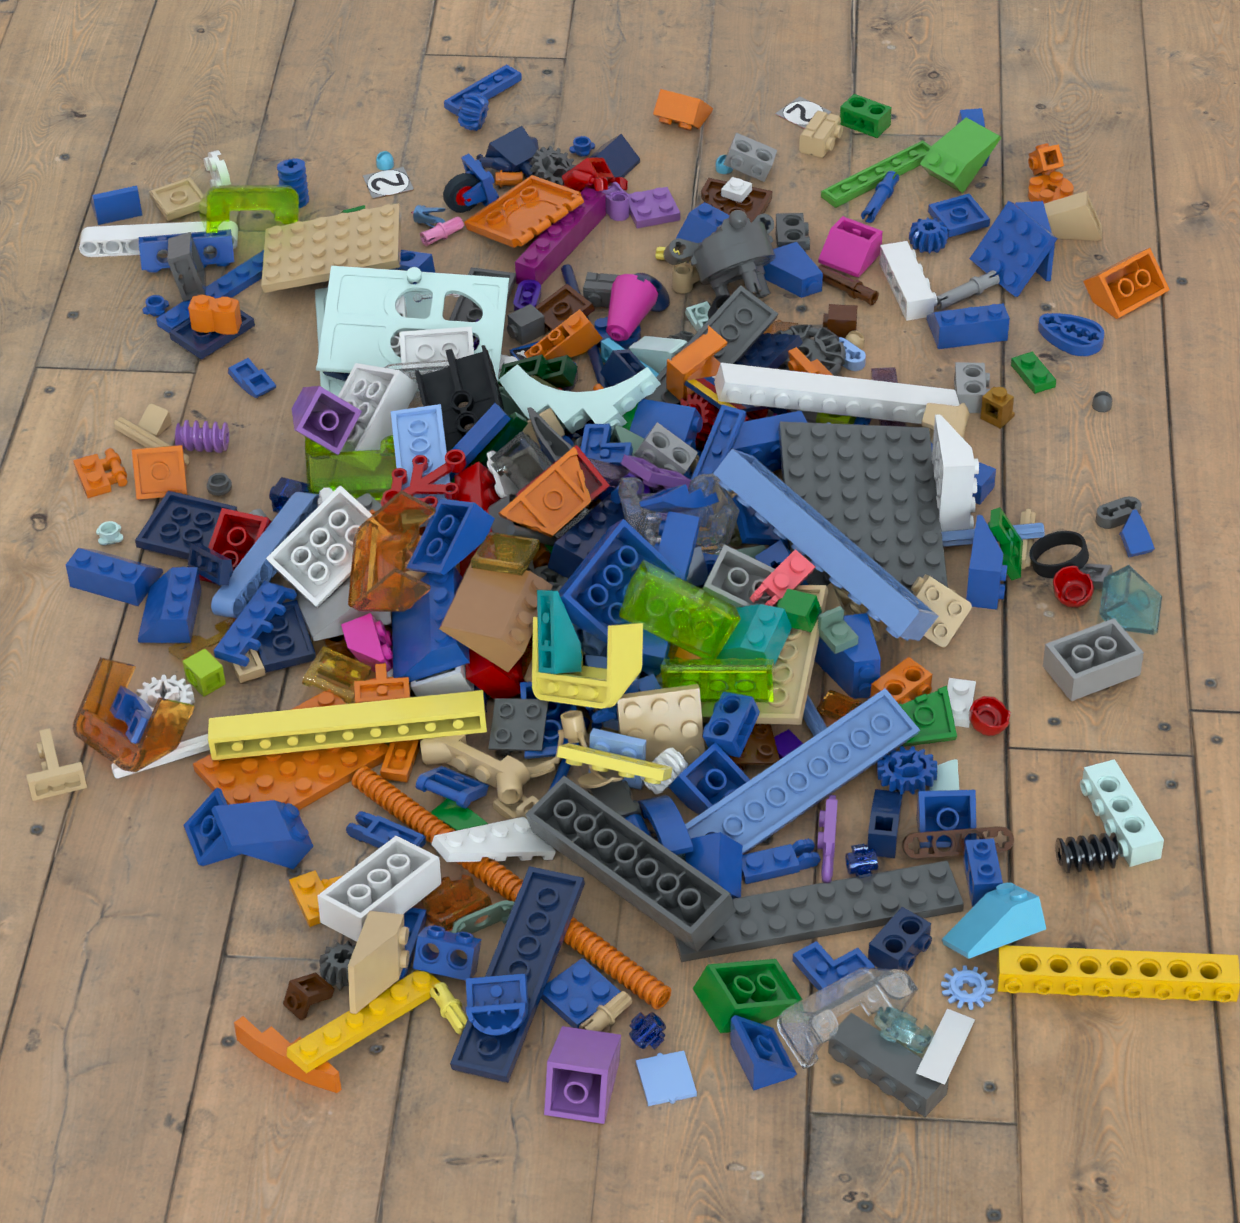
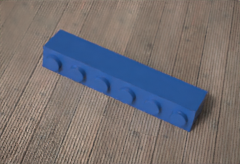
M668 511L666 521L661 520L658 536L662 537L660 544L655 543L654 548L682 574L643 624L642 666L661 670L665 669L699 533L700 517Z

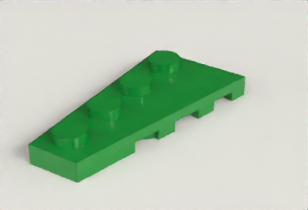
M947 685L930 694H923L915 697L912 701L899 704L920 729L916 736L901 746L907 747L956 740L957 732Z

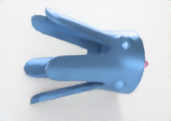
M417 205L414 212H411L414 222L424 223L432 228L435 227L432 225L434 223L445 222L444 219L429 214L431 212H444L445 208Z

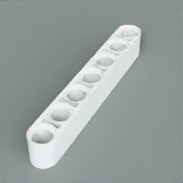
M225 220L86 227L81 232L79 250L87 257L140 255L139 237L231 229L233 249H235L238 241V226L235 222ZM207 246L204 249V252L216 251V248L213 246ZM161 250L157 254H168V251Z

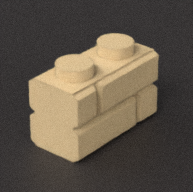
M817 111L800 135L799 151L808 155L812 153L813 156L823 158L828 150L832 151L835 139H839L843 132V126L840 125V116L828 115L826 112Z

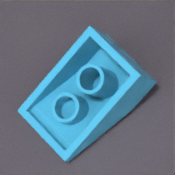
M1013 883L998 885L996 890L986 893L942 938L943 945L970 959L1046 930L1039 896Z

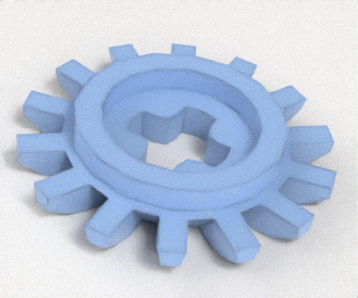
M967 965L962 966V971L953 968L954 976L947 973L944 975L948 982L941 981V986L948 990L942 991V995L952 996L948 999L950 1004L959 1000L957 1007L961 1009L964 1003L967 1002L969 1010H973V1002L982 1008L984 1007L982 1001L990 1002L992 1000V997L988 995L993 994L995 988L987 987L991 986L994 982L992 979L985 981L988 973L983 972L980 975L977 973L978 967L974 966L973 971L967 970ZM968 983L970 987L975 986L971 994H968L966 990H960L963 988V984Z

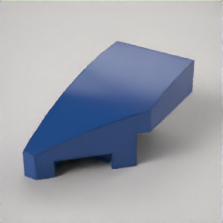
M1136 509L1132 510L1119 533L1128 558L1150 553L1155 549L1140 514Z

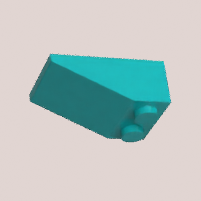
M763 604L718 610L698 653L711 659L772 671L792 629L787 613L783 608Z

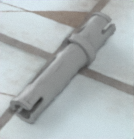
M991 270L980 277L974 276L970 278L969 282L937 296V305L941 304L937 309L941 311L974 294H982L985 289L999 284V276L993 277L996 271Z

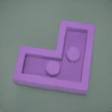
M624 454L621 462L623 466L630 470L629 473L635 477L642 478L643 483L650 487L657 488L658 485H663L664 488L668 489L686 484L689 491L692 483L690 479L681 473L658 468L644 458Z

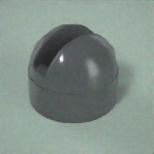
M1106 391L1096 393L1092 402L1093 409L1098 412L1110 411L1112 408L1111 395Z

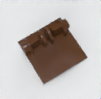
M755 724L741 756L728 755L742 771L746 765H773L780 760L771 724Z

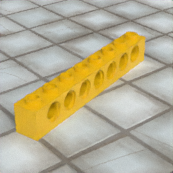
M1008 945L998 948L997 992L1237 1002L1240 990L1238 955Z

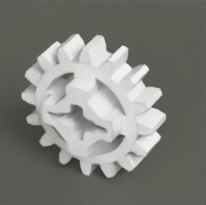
M162 675L161 680L152 677V683L144 682L142 683L143 689H137V695L153 711V725L163 721L164 726H167L170 720L178 723L179 716L186 718L187 711L193 710L192 703H195L194 693L192 692L191 684L186 685L184 678L177 681L176 675H173L170 679H167L166 675Z

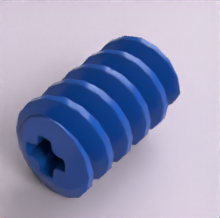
M298 158L281 161L277 164L281 200L291 208H302L309 203L305 162Z

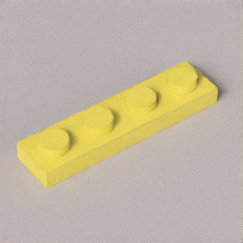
M570 743L560 745L557 757L566 759L565 763L570 765L582 766V763L592 765L591 769L596 771L608 772V769L616 770L619 776L634 778L635 775L645 777V782L652 784H661V781L670 779L673 769L671 766Z

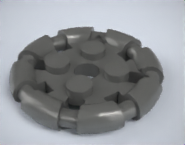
M804 324L790 326L788 330H779L774 333L799 335L803 343L798 349L810 361L818 359L833 376H837L842 369L841 366L845 364L846 351L843 343L839 342V337L826 328H814L812 325ZM789 357L777 369L789 370Z

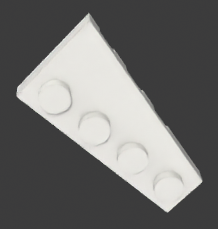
M525 817L434 835L431 844L446 862H479L482 857H488L495 861H505L507 856H519L521 861L532 860L533 856H542L544 860H553L556 850L532 832L529 822Z

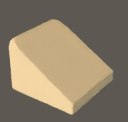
M150 403L138 426L158 437L172 424L170 412L167 409Z

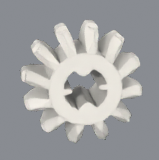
M668 748L652 762L673 767L671 778L661 781V784L648 783L644 781L645 777L641 776L640 778L649 790H652L655 794H660L687 768L688 763L680 752H677L674 748Z

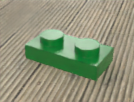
M1033 351L1011 358V366L1034 394L1056 387L1055 377Z

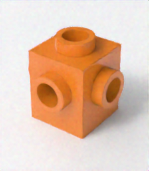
M1048 143L1035 147V151L1029 153L1028 163L1030 169L1033 170L1034 176L1039 174L1050 175L1051 172H1055V170L1064 166L1059 144L1049 146Z

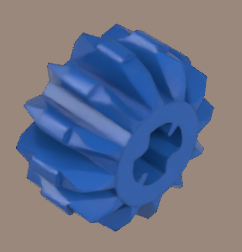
M472 92L465 95L458 113V123H460V126L471 131H477L482 128L487 117V111L489 110L487 97Z
M928 217L926 220L918 219L917 222L912 223L909 232L910 244H912L913 249H919L920 253L924 251L929 254L932 251L938 253L940 249L945 248L948 239L947 227H945L944 222H938L937 218L933 220Z

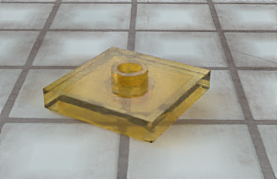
M489 532L471 559V568L522 576L540 549V540Z

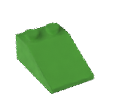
M966 117L932 145L920 165L929 175L963 194L1000 141L1001 136Z

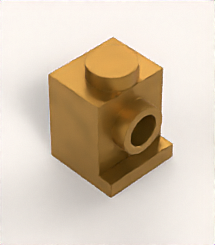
M1004 387L991 388L982 396L980 419L1001 429L1015 416V412H1013L1014 396L1008 394Z

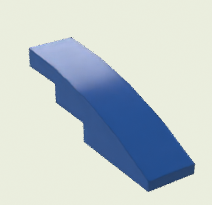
M684 484L664 489L639 503L642 508L654 512L668 513V511L681 513L707 507L719 502L716 492L703 495L701 488L688 491L687 485Z

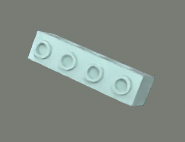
M1115 759L1084 767L1083 778L1080 781L1081 791L1091 801L1095 815L1100 816L1103 821L1107 835L1110 837L1111 833L1115 832L1120 857L1125 858L1129 867L1160 859L1164 839Z

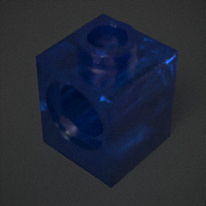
M281 477L269 493L273 512L279 513L295 492L310 493L309 484Z

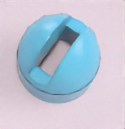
M387 151L380 152L376 157L377 168L384 171L392 169L394 167L393 156Z
M725 154L720 155L715 163V169L720 174H729L733 171V168L723 165L726 158Z

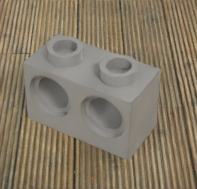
M736 133L723 165L765 182L773 165L777 150Z
M955 362L954 390L956 391L959 404L965 403L969 413H981L982 396L990 390L986 389L990 385V373H985V363Z
M658 422L634 453L635 456L646 459L658 468L676 471L682 475L688 470L698 454L696 450Z

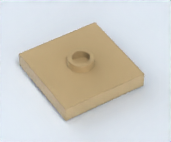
M191 177L149 191L150 198L167 221L209 207L207 198Z

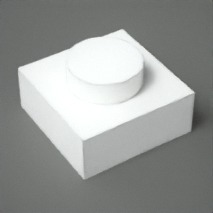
M732 177L721 189V196L742 203L752 191V183Z

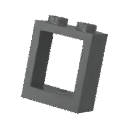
M191 232L168 238L167 261L183 302L192 299L193 296L206 295V271Z

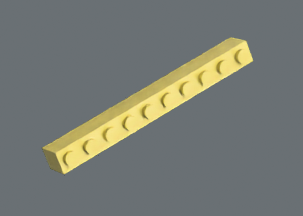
M483 690L209 718L208 743L212 760L484 733L487 732Z

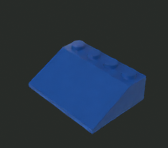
M622 519L608 528L558 593L571 622L608 644V625L644 624L682 573L630 524Z
M453 567L445 575L427 573L392 604L394 678L409 677V682L470 663L469 648L439 629L462 580V576L456 567Z

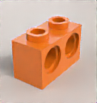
M908 657L871 684L870 698L886 688L898 704L907 703L914 700L915 697L931 693L933 674Z

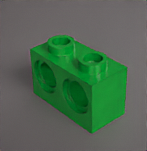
M853 94L840 106V125L878 138L891 126L892 107Z

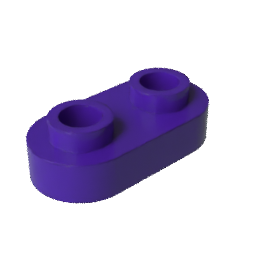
M524 280L519 283L513 301L514 312L529 304L534 307L539 305L541 284L538 281Z

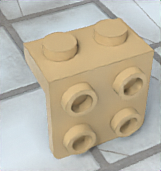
M925 574L923 578L919 576L916 579L911 590L914 591L913 594L939 617L924 636L940 647H946L971 610L972 605L957 593Z

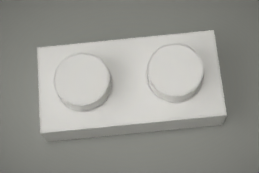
M949 678L947 689L955 726L969 728V710L974 700L976 681Z

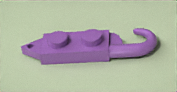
M829 795V799H826V811L820 810L819 827H824V832H818L817 849H823L821 873L823 883H830L833 877L838 803L836 795Z

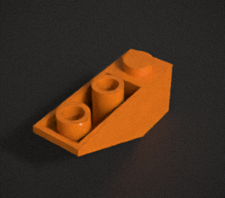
M579 309L527 350L524 355L526 358L542 354L547 360L565 355L571 358L584 354L603 338Z

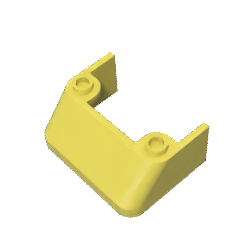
M533 617L532 690L535 697L544 701L600 709L613 707L642 670L643 623L608 625L607 669L583 666L582 654V672L551 674L539 672L538 617Z

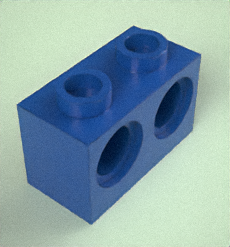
M723 691L719 701L714 705L709 723L703 729V739L708 748L716 742L727 755L741 756L760 714L752 696Z
M994 838L965 840L963 864L972 907L986 893L996 890V887L1003 883Z
M432 925L425 927L417 936L413 969L466 981V978H472L477 972L482 939L475 938L468 932H448L441 926ZM428 943L436 945L439 953L433 952L429 948ZM456 950L464 951L467 959L459 957Z

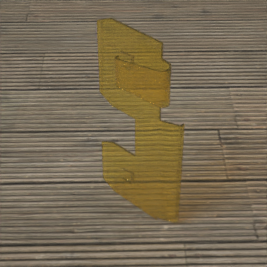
M228 618L216 624L215 629L220 633L208 639L193 635L191 643H177L168 648L169 653L179 660L187 659L201 649L219 643L236 618Z

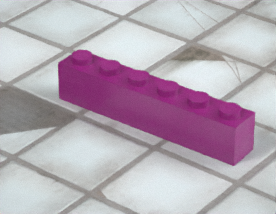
M588 187L583 189L581 196L584 203L573 211H568L569 213L556 223H551V226L544 230L515 261L516 284L524 280H536L541 285L606 216L605 193Z

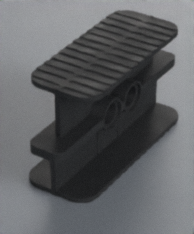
M485 345L481 346L483 352L459 359L455 358L452 349L446 350L449 363L447 368L423 375L420 374L419 370H415L423 406L441 404L447 452L452 450V447L470 430H466L464 427L467 424L475 425L494 403L499 405L503 411L505 410L493 363ZM462 402H468L465 407H458Z

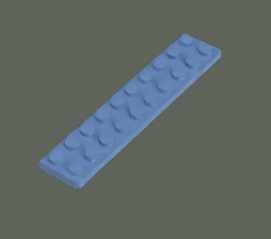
M885 688L686 823L685 826L690 838L721 832L743 845L742 855H744L870 768L878 760L883 759L884 756L916 736L920 729Z

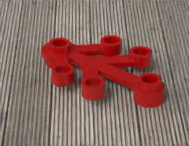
M458 449L448 451L445 454V464L424 477L423 472L428 469L427 457L424 455L415 456L412 459L413 472L410 486L402 490V485L408 481L407 471L403 468L394 469L391 473L393 480L391 489L383 494L381 506L388 513L400 512L405 507L423 508L426 513H433L438 504V499L435 496H427L425 498L412 497L416 494L444 495L447 500L457 499L459 497V488L456 483H433L450 472L459 473L463 471L466 466L464 452Z

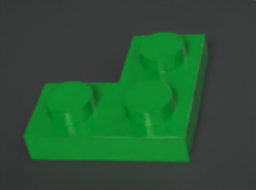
M1001 507L991 510L988 526L993 536L999 541L1003 552L1002 565H1007V575L1012 581L1021 578L1023 540Z

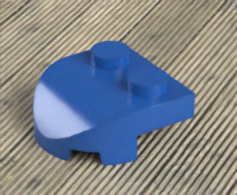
M526 974L466 978L467 1007L465 1008L469 1021L476 1029L486 1035L500 1036L515 1031L523 1024L528 1014Z

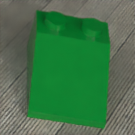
M777 959L707 964L693 987L695 994L720 1033L731 1032V1018L734 1015L761 1024L800 1008L805 1003Z

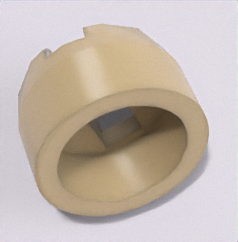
M858 330L849 332L846 340L862 350L865 342L864 335Z

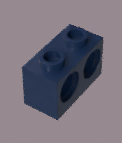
M901 907L869 943L868 959L874 966L898 978L904 970L908 971L913 966L917 955L921 951L925 952L932 942V937L930 936L931 923Z

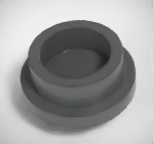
M215 473L208 479L207 490L212 495L222 496L232 489V482L226 474Z

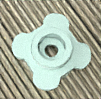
M113 521L102 523L96 530V534L100 537L98 543L100 545L121 542L123 540V535L120 534L121 526Z

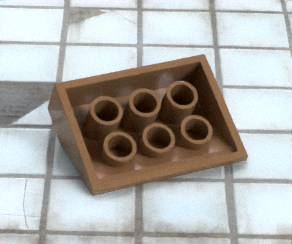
M472 559L439 629L509 672L524 654L533 633V617H538L537 590H551L553 585L531 571Z

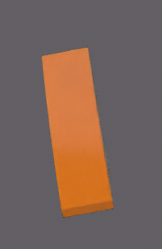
M244 1016L234 1022L237 1041L261 1060L307 1084L335 1093L342 1090L339 1071L328 1061L306 1074L287 1057V1047L301 1040V1037L290 1043L272 1026L262 1033Z

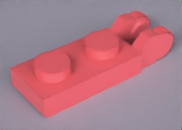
M795 549L761 583L760 587L751 595L750 600L755 603L766 592L772 598L765 605L775 607L779 599L783 598L786 590H795L812 573L815 566Z

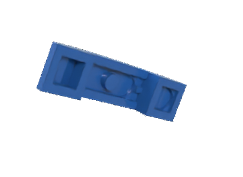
M120 685L110 711L115 718L125 721L128 726L125 733L130 742L138 744L144 737L153 717V711L138 695Z
M668 795L637 801L640 806L641 815L644 819H649L661 845L676 855L694 851L682 816Z

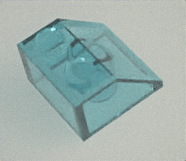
M1127 565L1104 577L1099 614L1104 621L1115 618L1125 631L1154 635L1158 633L1162 595L1130 565Z

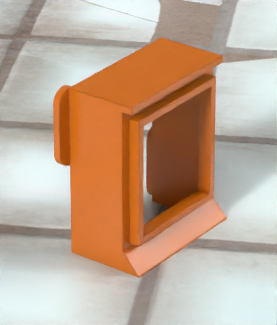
M708 325V333L706 335L703 334L671 358V360L667 359L666 389L679 400L682 398L687 400L688 394L695 395L696 393L684 385L686 380L716 376L720 362L713 355L727 345V341Z

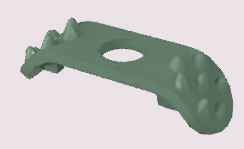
M508 900L500 901L462 917L453 923V929L449 932H468L472 934L500 921L505 924L515 902ZM488 915L483 922L475 923L480 917Z

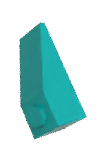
M537 590L539 672L551 674L582 672L581 643L558 591Z

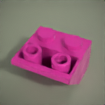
M842 216L831 227L818 258V263L859 278L880 255L883 231Z
M369 613L341 624L348 649L364 668L376 672L375 664L386 663L387 672L393 668L392 635L389 630H385L381 620L377 621Z

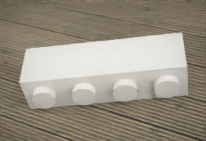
M908 241L880 245L879 264L906 321L926 318L927 315L934 312V306H937V296L930 289L929 279L923 275V267L917 262L915 250H911Z

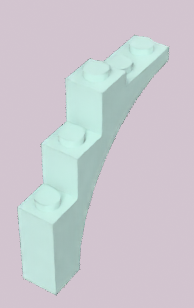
M518 364L499 379V382L528 420H530L527 408L532 407L540 414L551 407L554 414L558 416L572 434L583 428L592 419L595 424H610L612 435L615 426L622 427L627 423L622 415L631 411L638 402L651 395L661 385L648 367L617 385L587 392L562 391L543 385L530 377Z

